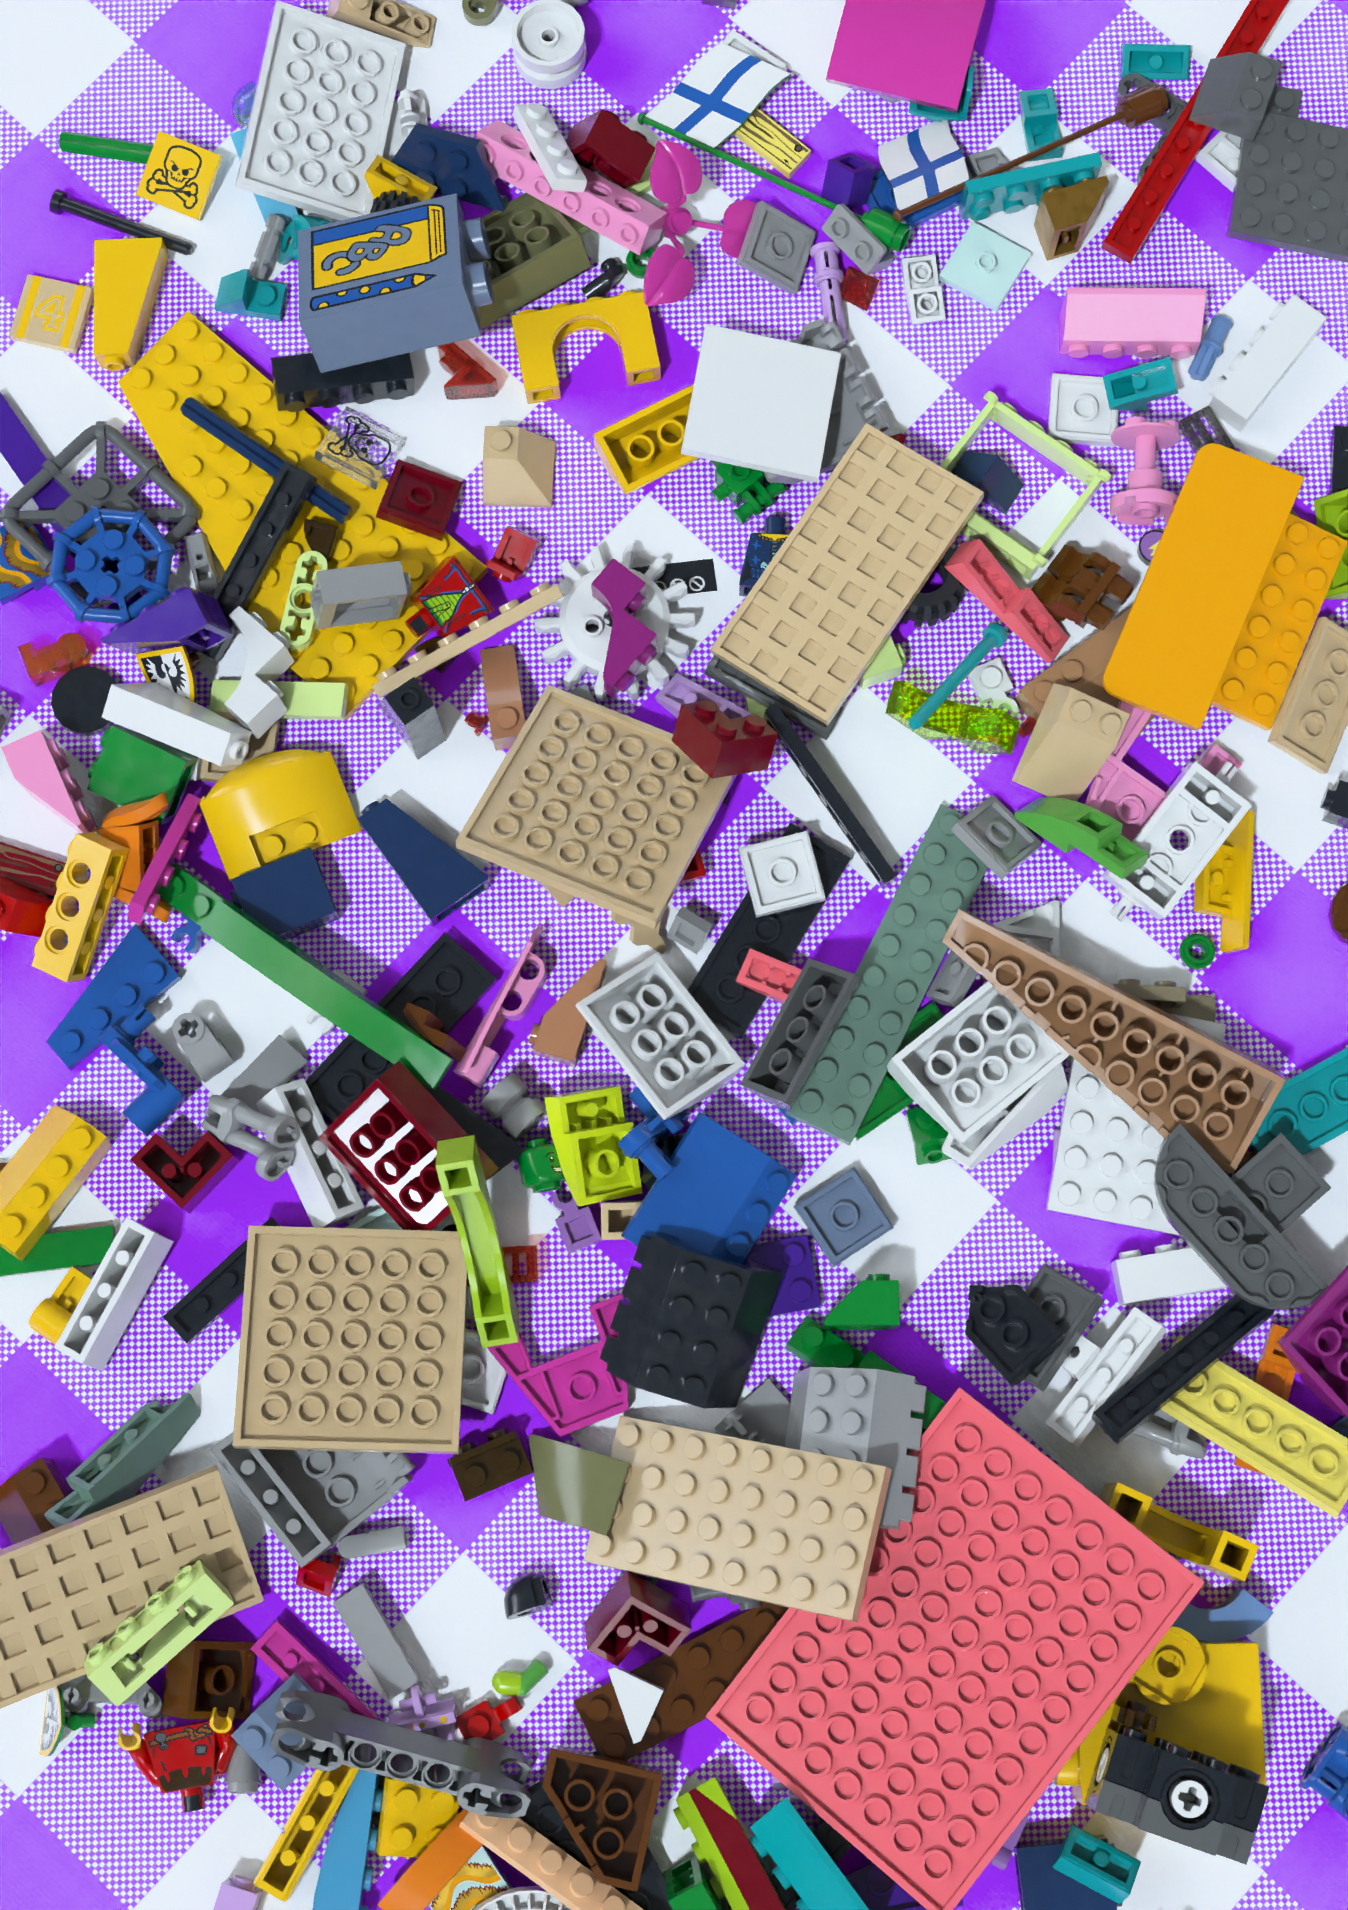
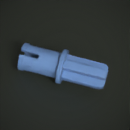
M1214 315L1212 317L1206 334L1201 339L1199 348L1188 369L1190 378L1193 380H1206L1216 358L1222 355V345L1233 326L1232 321L1222 315Z

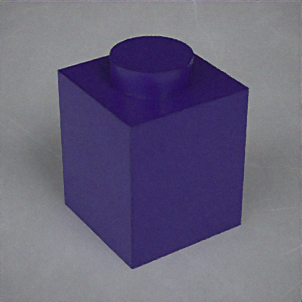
M850 152L829 159L821 197L837 205L843 203L850 210L867 204L875 165Z

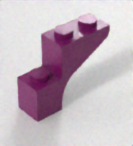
M613 558L591 583L592 596L608 610L613 621L603 672L604 690L612 698L619 691L624 693L636 678L634 673L642 664L647 666L658 652L656 648L657 634L631 615V613L636 615L647 602L646 583Z

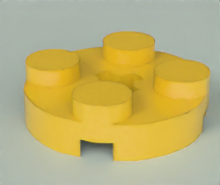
M1171 1626L1131 1679L1137 1690L1151 1701L1163 1705L1185 1702L1193 1698L1205 1682L1207 1663H1205L1203 1649L1199 1641L1192 1634L1184 1629ZM1169 1654H1172L1175 1657L1173 1664L1177 1667L1175 1673L1167 1672L1163 1676L1159 1672L1161 1666L1158 1664V1660L1160 1657L1167 1658Z

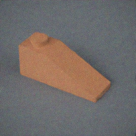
M514 645L480 650L488 716L495 751L510 749L526 722Z
M599 959L543 1015L541 1024H534L529 1038V1043L534 1045V1055L572 1067L576 1066L589 1023L575 1005L602 987L608 968L606 960Z

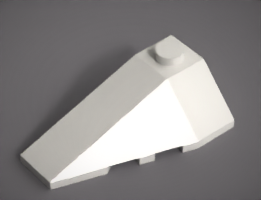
M1059 1064L962 1144L948 1133L941 1148L942 1152L969 1170L973 1169L1046 1115L1061 1099L1068 1089L1063 1065Z

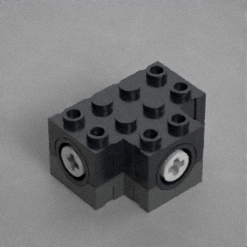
M1119 1724L1117 1731L1107 1727L1094 1768L1095 1773L1093 1772L1084 1801L1086 1805L1096 1812L1133 1824L1140 1830L1213 1856L1217 1854L1247 1865L1256 1835L1254 1831L1257 1832L1269 1791L1268 1786L1259 1782L1260 1774L1232 1763L1230 1765L1215 1757L1195 1750L1192 1753V1751L1159 1737H1156L1154 1744L1147 1742V1734Z

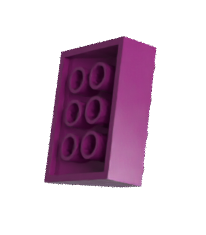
M1348 1265L1277 1342L1303 1383L1322 1404L1347 1418Z

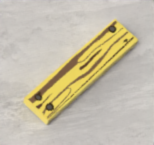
M758 108L745 124L733 134L788 179L811 156L809 148Z

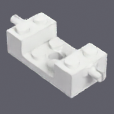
M1196 761L1188 764L1167 790L1166 793L1168 795L1132 841L1148 853L1146 864L1124 879L1119 878L1109 870H1106L1101 876L1117 888L1122 896L1117 905L1110 911V914L1116 917L1115 919L1122 922L1133 906L1143 908L1157 920L1167 917L1252 806L1227 786L1231 778L1238 772L1235 766L1231 767L1232 764L1226 761L1216 776ZM1175 830L1183 831L1188 837V845L1182 851L1175 850L1170 844V835Z

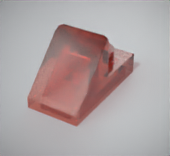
M454 342L437 346L440 358L439 364L446 372L453 376L444 385L446 399L495 397L499 393L496 378Z

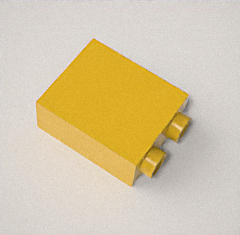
M1231 1640L1226 1642L1199 1641L1205 1656V1663H1207L1206 1679L1200 1691L1193 1698L1178 1704L1163 1705L1151 1701L1137 1690L1131 1679L1055 1777V1786H1072V1798L1080 1804L1086 1805L1084 1801L1093 1772L1095 1773L1094 1768L1106 1729L1108 1727L1117 1731L1119 1724H1122L1111 1719L1114 1704L1125 1707L1126 1699L1149 1705L1148 1713L1158 1717L1155 1732L1153 1733L1131 1727L1147 1734V1742L1154 1744L1156 1737L1178 1744L1192 1751V1753L1195 1750L1215 1757L1230 1765L1232 1763L1260 1774L1259 1782L1266 1785L1258 1643L1247 1640ZM1169 1654L1167 1658L1160 1657L1158 1660V1664L1161 1666L1159 1672L1163 1676L1167 1672L1175 1673L1177 1667L1173 1664L1175 1657L1172 1654Z

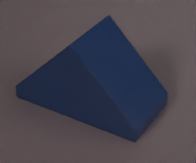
M965 451L951 472L983 491L984 498L982 502L1005 515L1024 487V484L998 455Z

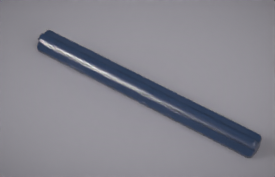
M188 397L184 401L180 410L185 417L276 479L285 460L193 397ZM317 482L315 483L307 501L339 523L346 522L352 513L351 506Z

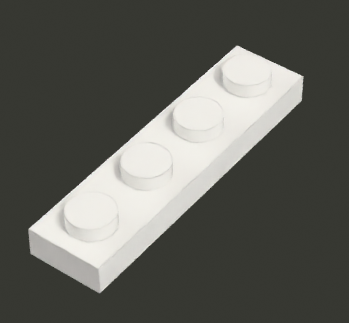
M529 103L528 105L515 104L512 116L552 190L584 193L587 179L547 107L538 103Z

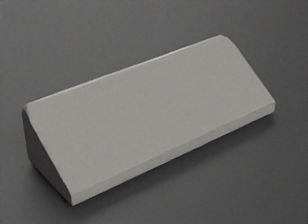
M278 1035L221 1095L240 1099L249 1108L259 1112L256 1103L273 1088L289 1083L304 1068L308 1061L281 1035ZM210 1108L205 1111L208 1117L220 1118L221 1116Z
M366 1583L360 1584L333 1602L389 1700L422 1680Z

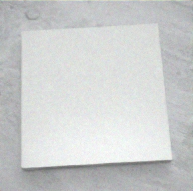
M706 324L680 454L817 483L841 353Z

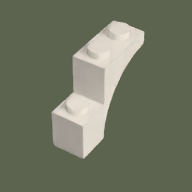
M238 606L229 616L244 637L246 665L239 685L224 704L234 719L245 729L251 731L255 738L259 739L288 711L280 699L284 694L273 682L295 661L287 650L291 647L289 642L279 632L275 631L271 634L266 629L268 625L257 613L253 611L249 615Z

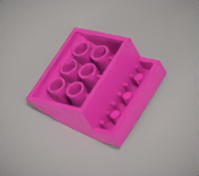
M846 0L826 75L827 83L957 113L987 0Z

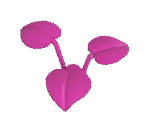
M657 140L656 152L650 171V186L654 196L668 204L660 207V209L667 212L662 231L665 232L664 237L669 238L674 246L664 244L658 247L648 261L643 286L644 303L648 306L680 301L689 294L695 281L694 266L690 260L683 258L685 249L675 235L687 233L691 226L722 231L720 240L722 251L731 257L738 258L756 203L749 200L733 202L724 213V225L693 220L690 212L679 206L686 203V194H693L699 190L702 183L701 164L689 149L681 144L667 140Z

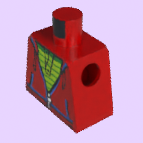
M450 556L442 560L411 595L410 599L419 611L406 620L405 624L416 638L422 636L430 628L439 637H446L495 609L455 556Z

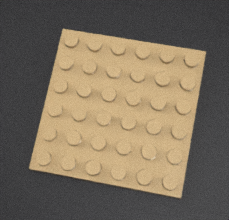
M547 685L457 837L456 848L655 929L737 775L712 779L671 741L672 733L554 686Z
M249 1225L232 1446L241 1449L459 1454L468 1274L458 1231Z

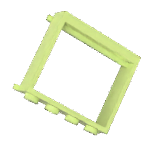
M987 391L983 396V399L988 401L987 405L940 464V467L950 472L991 419L1088 486L1037 554L976 511H974L961 530L960 534L970 541L980 539L996 559L1030 581L1040 567L1044 568L1047 564L1046 558L1099 490L1102 482L1108 483L1112 476L1105 469H1099L1092 460H1083L1073 453V449L1066 442L1054 440L1045 433L1043 427L1037 422L1025 420L1017 414L1016 409L1007 402H999L996 394Z

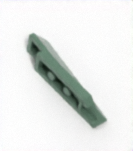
M184 1393L175 1403L162 1406L159 1401L146 1403L66 1478L69 1486L74 1491L44 1514L46 1519L57 1528L133 1498L200 1417V1411L192 1395Z

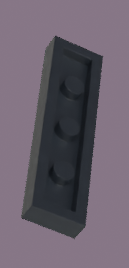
M271 1217L262 1226L280 1225ZM247 1240L163 1316L186 1344H190L244 1294Z

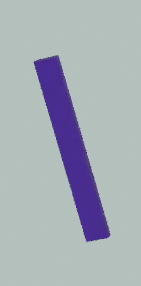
M0 392V453L24 486L42 469L41 464L47 458ZM51 479L32 499L40 510H55L70 495L55 480ZM50 523L55 532L60 533L63 531L57 523ZM71 552L70 554L75 559L76 554ZM118 560L105 562V573L107 571H112L114 574L119 571L117 567ZM140 592L126 601L127 608L142 597ZM112 603L108 606L109 609L120 610L118 603Z

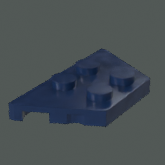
M416 123L391 161L438 187L435 194L446 196L456 193L461 201L502 212L508 205L506 195H500L495 184L497 175L493 166L488 162L487 153L479 139Z

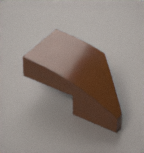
M408 1002L403 1013L414 1029L440 1050L460 1062L467 1050L451 1036L440 1032L444 1023L430 1011Z

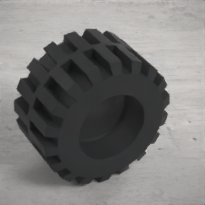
M950 546L934 570L941 577L943 585L930 593L919 592L899 622L907 624L908 620L914 621L913 627H921L922 622L927 621L928 627L936 625L937 619L940 618L944 622L949 618L950 612L955 613L960 601H962L966 587L944 566L958 547L952 549Z

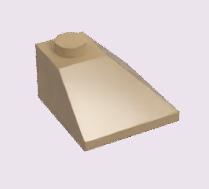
M485 426L483 444V505L552 508L555 441L521 427Z

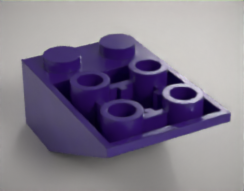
M182 587L171 592L169 599L161 604H153L142 609L139 612L140 616L130 622L125 621L114 625L110 629L111 633L102 637L101 641L103 644L131 654L185 645L187 652H206L234 636L217 599L191 587Z

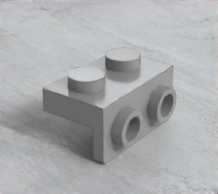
M843 203L835 207L821 228L866 275L888 268L895 259L887 251V247Z

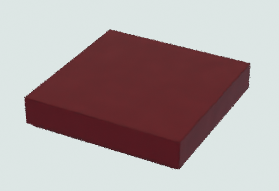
M398 459L377 510L376 518L442 541L463 482Z

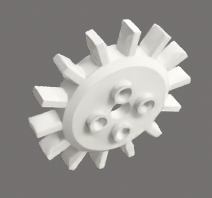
M626 545L622 553L621 564L646 583L647 602L636 615L633 613L631 615L657 634L656 648L658 649L654 659L647 666L642 664L634 675L649 670L655 680L665 686L670 681L666 667L658 661L662 653L667 652L677 658L686 660L690 654L688 645L669 637L670 629L695 627V613H670L668 605L687 595V585L682 581L661 591L655 582L665 571V560L661 557L657 558L650 565L647 572L642 574L632 569L636 561L634 546ZM599 546L591 547V563L595 569L594 571L582 576L576 567L567 560L561 563L563 576L572 584V587L568 590L567 594L562 593L564 597L550 604L560 608L559 617H541L534 620L536 633H561V642L549 646L542 651L545 664L556 662L562 657L569 655L575 663L566 671L563 678L564 685L571 689L579 682L581 676L588 672L598 676L594 685L597 701H604L607 693L604 690L603 672L612 627L605 623V617L609 614L608 610L592 596L591 583L606 567L603 552ZM589 624H596L599 629L594 633H590L586 630V627ZM636 678L626 690L631 700L639 699L640 687Z

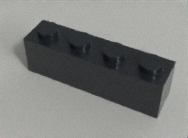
M313 353L271 358L272 378L278 411L299 412L311 407L333 408L345 403L356 402L358 404H366L373 400L387 398L400 400L414 395V374L410 353L323 373L320 372Z

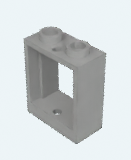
M401 561L317 571L310 594L316 630L399 619L403 606L407 604L406 597L411 593L410 576L408 572L403 573Z

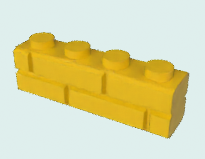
M341 1764L340 1767L332 1771L315 1770L283 1828L284 1831L278 1836L253 1884L281 1901L287 1902L292 1897L337 1816L348 1790L360 1769Z

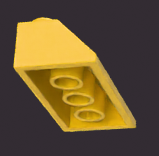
M694 384L594 433V448L609 476L625 495L699 459L698 457L680 454Z
M54 1104L0 1172V1246L21 1262L112 1148L107 1136L79 1116Z

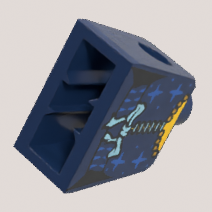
M779 516L767 517L765 519V533L750 534L739 580V596H747L789 536V534H785V518Z

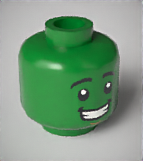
M548 1138L527 1142L528 1149H525L517 1157L523 1186L533 1189V1193H544L561 1188V1182L565 1180L554 1144H549Z

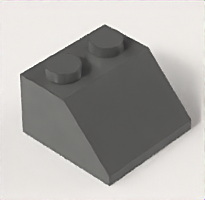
M1252 52L1210 59L1189 120L1253 141L1265 114L1282 62Z

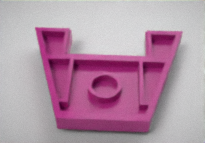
M623 1294L589 1306L591 1316L601 1339L600 1342L539 1366L533 1367L521 1333L517 1343L486 1347L559 1437L629 1410L627 1383L606 1371L608 1363L600 1359L607 1335L613 1334L618 1336L619 1334L611 1329L610 1326L619 1300H623Z

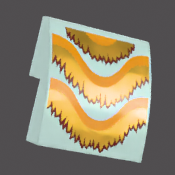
M482 1845L434 1898L429 1907L431 1910H473L486 1899L513 1888L504 1873L501 1874L486 1847Z

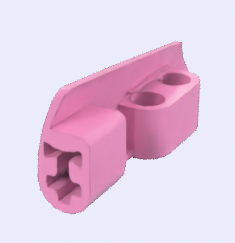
M538 925L532 933L468 1044L463 1058L454 1069V1073L480 1088L483 1087L500 1057L497 1052L489 1047L505 1019L518 1021L524 1018L546 982L547 970L542 959L532 953L543 930L541 925ZM528 964L537 965L540 969L537 977L532 980H526L521 977V970ZM515 994L522 998V1003L518 1009L509 1011L503 1008V1002L507 996Z

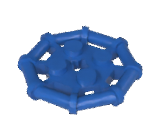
M98 505L90 506L91 510L60 533L55 532L52 537L55 542L50 576L46 578L47 585L56 591L75 614V620L81 623L84 621L115 624L125 621L130 622L140 616L139 612L145 607L157 604L162 599L167 600L169 597L168 586L172 557L176 553L175 546L168 543L148 519L147 512L141 509L136 512L98 508ZM103 522L130 525L126 533L115 529L105 531ZM96 524L98 533L82 545L73 541ZM140 531L155 549L146 552L135 540ZM69 550L76 554L75 570L65 574L66 557ZM118 560L117 567L119 571L115 574L112 571L104 573L102 570L106 567L105 562ZM158 561L155 582H150L146 576L147 568L150 562ZM79 582L89 594L85 601L82 602L70 588V584ZM142 589L148 591V593L127 608L126 601ZM112 600L113 603H118L120 610L96 608L94 606L97 601Z

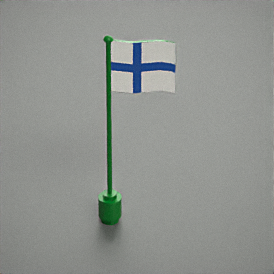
M721 42L710 49L696 62L671 94L649 113L642 112L637 117V121L641 126L644 123L829 209L834 210L837 204L716 149L745 124L771 91L792 76L791 73ZM874 207L871 212L866 211L863 216L853 212L887 247V251L893 252L895 250L901 252L905 248L912 228L906 225L904 219L901 222H897L893 219V214L878 207Z

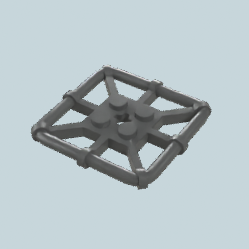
M96 421V425H91L81 432L51 461L47 459L41 464L42 469L7 501L3 509L0 510V522H3L7 531L40 562L39 567L46 573L51 570L53 551L49 552L20 524L57 523L64 530L91 510L90 506L98 505V508L136 512L141 509L147 512V517L152 523L179 522L164 536L168 543L175 546L192 530L197 522L196 520H200V510L196 508L191 498L159 469L160 465L153 458L148 459L121 432L111 425H107L106 421ZM96 439V472L77 488L61 470ZM107 439L140 469L122 488L106 474ZM51 479L55 480L70 495L55 510L19 511ZM151 479L181 509L144 510L131 497ZM103 523L105 531L115 529L126 533L130 525ZM96 524L73 541L82 545L98 533ZM158 561L150 562L146 573L149 570L153 572L157 568ZM65 568L64 573H70V571ZM79 582L69 585L82 602L86 600L89 594ZM112 600L97 601L94 607H108L113 602Z

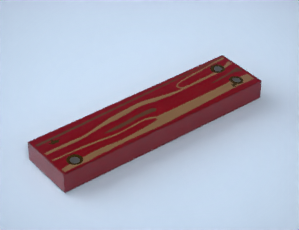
M0 842V878H8L35 892L54 898L57 891V879L63 872L66 863Z

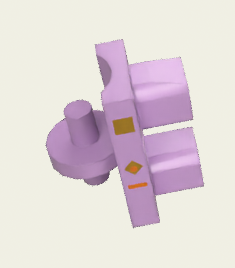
M414 1685L410 1688L412 1698L400 1700V1710L388 1714L390 1724L415 1731L432 1728L434 1736L448 1740L455 1739L457 1706L454 1696L437 1700L436 1692L422 1695L419 1685Z

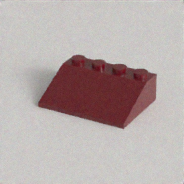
M399 1060L377 1078L318 1138L403 1230L432 1231L451 1213L443 1197L435 1166L437 1141L469 1135ZM477 1145L485 1180H487L499 1168Z

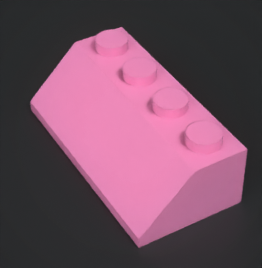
M1067 287L1059 314V354H1068L1072 358H1083L1088 355H1103L1105 358L1137 355L1139 358L1149 359L1157 355H1171L1174 359H1185L1195 356L1202 337L1206 289Z

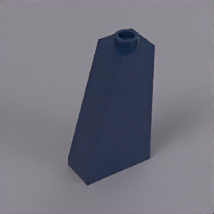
M387 798L380 803L379 801L370 803L362 810V816L357 818L365 833L433 927L491 887L489 878L483 871Z

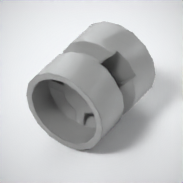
M511 1073L484 1097L481 1106L494 1119L501 1118L503 1120L501 1127L514 1141H517L530 1132L545 1117L547 1111L546 1105L536 1095L529 1096L527 1094L528 1086L516 1073Z

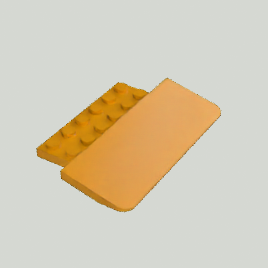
M1216 443L1204 445L1197 451L1104 671L1103 686L1110 695L1141 710L1194 731L1201 729L1210 705L1264 731L1272 728L1348 541L1290 513L1305 477Z

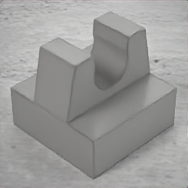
M690 904L687 908L682 907L676 914L667 937L697 955L708 937L715 918L708 915L704 920L695 914L697 907Z

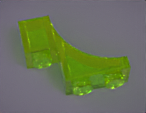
M907 681L893 682L885 714L924 740L960 741L977 754L1012 755L1020 721L1003 709L973 706L946 699L920 729L913 730L909 727V719L932 694L911 685Z

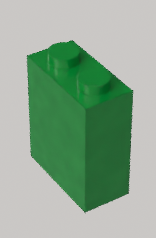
M119 724L108 727L100 741V746L103 747L100 756L92 763L89 769L88 778H90L87 790L121 806L149 800L164 792L168 808L161 815L151 820H158L160 825L173 821L199 757Z

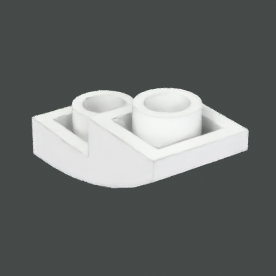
M935 254L901 259L903 283L911 325L945 321L941 285L939 286Z

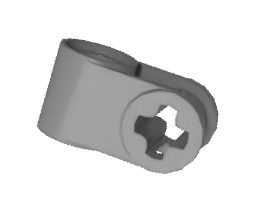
M183 1013L174 1020L172 1025L174 1037L187 1054V1058L195 1071L205 1083L235 1063L221 1040L215 1036L208 1024L197 1014ZM189 1023L196 1027L195 1032L197 1035L193 1038L185 1035L188 1032L186 1026Z

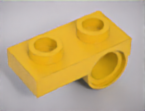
M72 1266L52 1296L44 1299L35 1308L28 1322L30 1328L56 1345L92 1278Z

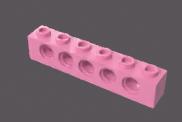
M498 119L477 131L475 139L481 140L487 153V160L493 166L497 177L638 255H641L659 241L667 216V212L580 164L578 165L587 179L584 193L552 190L520 131Z

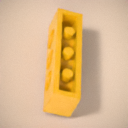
M95 832L75 834L74 839L68 846V858L64 870L56 882L57 891L53 903L45 915L46 923L42 935L35 944V956L31 966L64 982L86 979L130 850L129 848ZM88 867L90 868L91 872L90 879L87 876ZM77 900L79 902V912L76 909ZM65 933L68 936V944L65 942Z

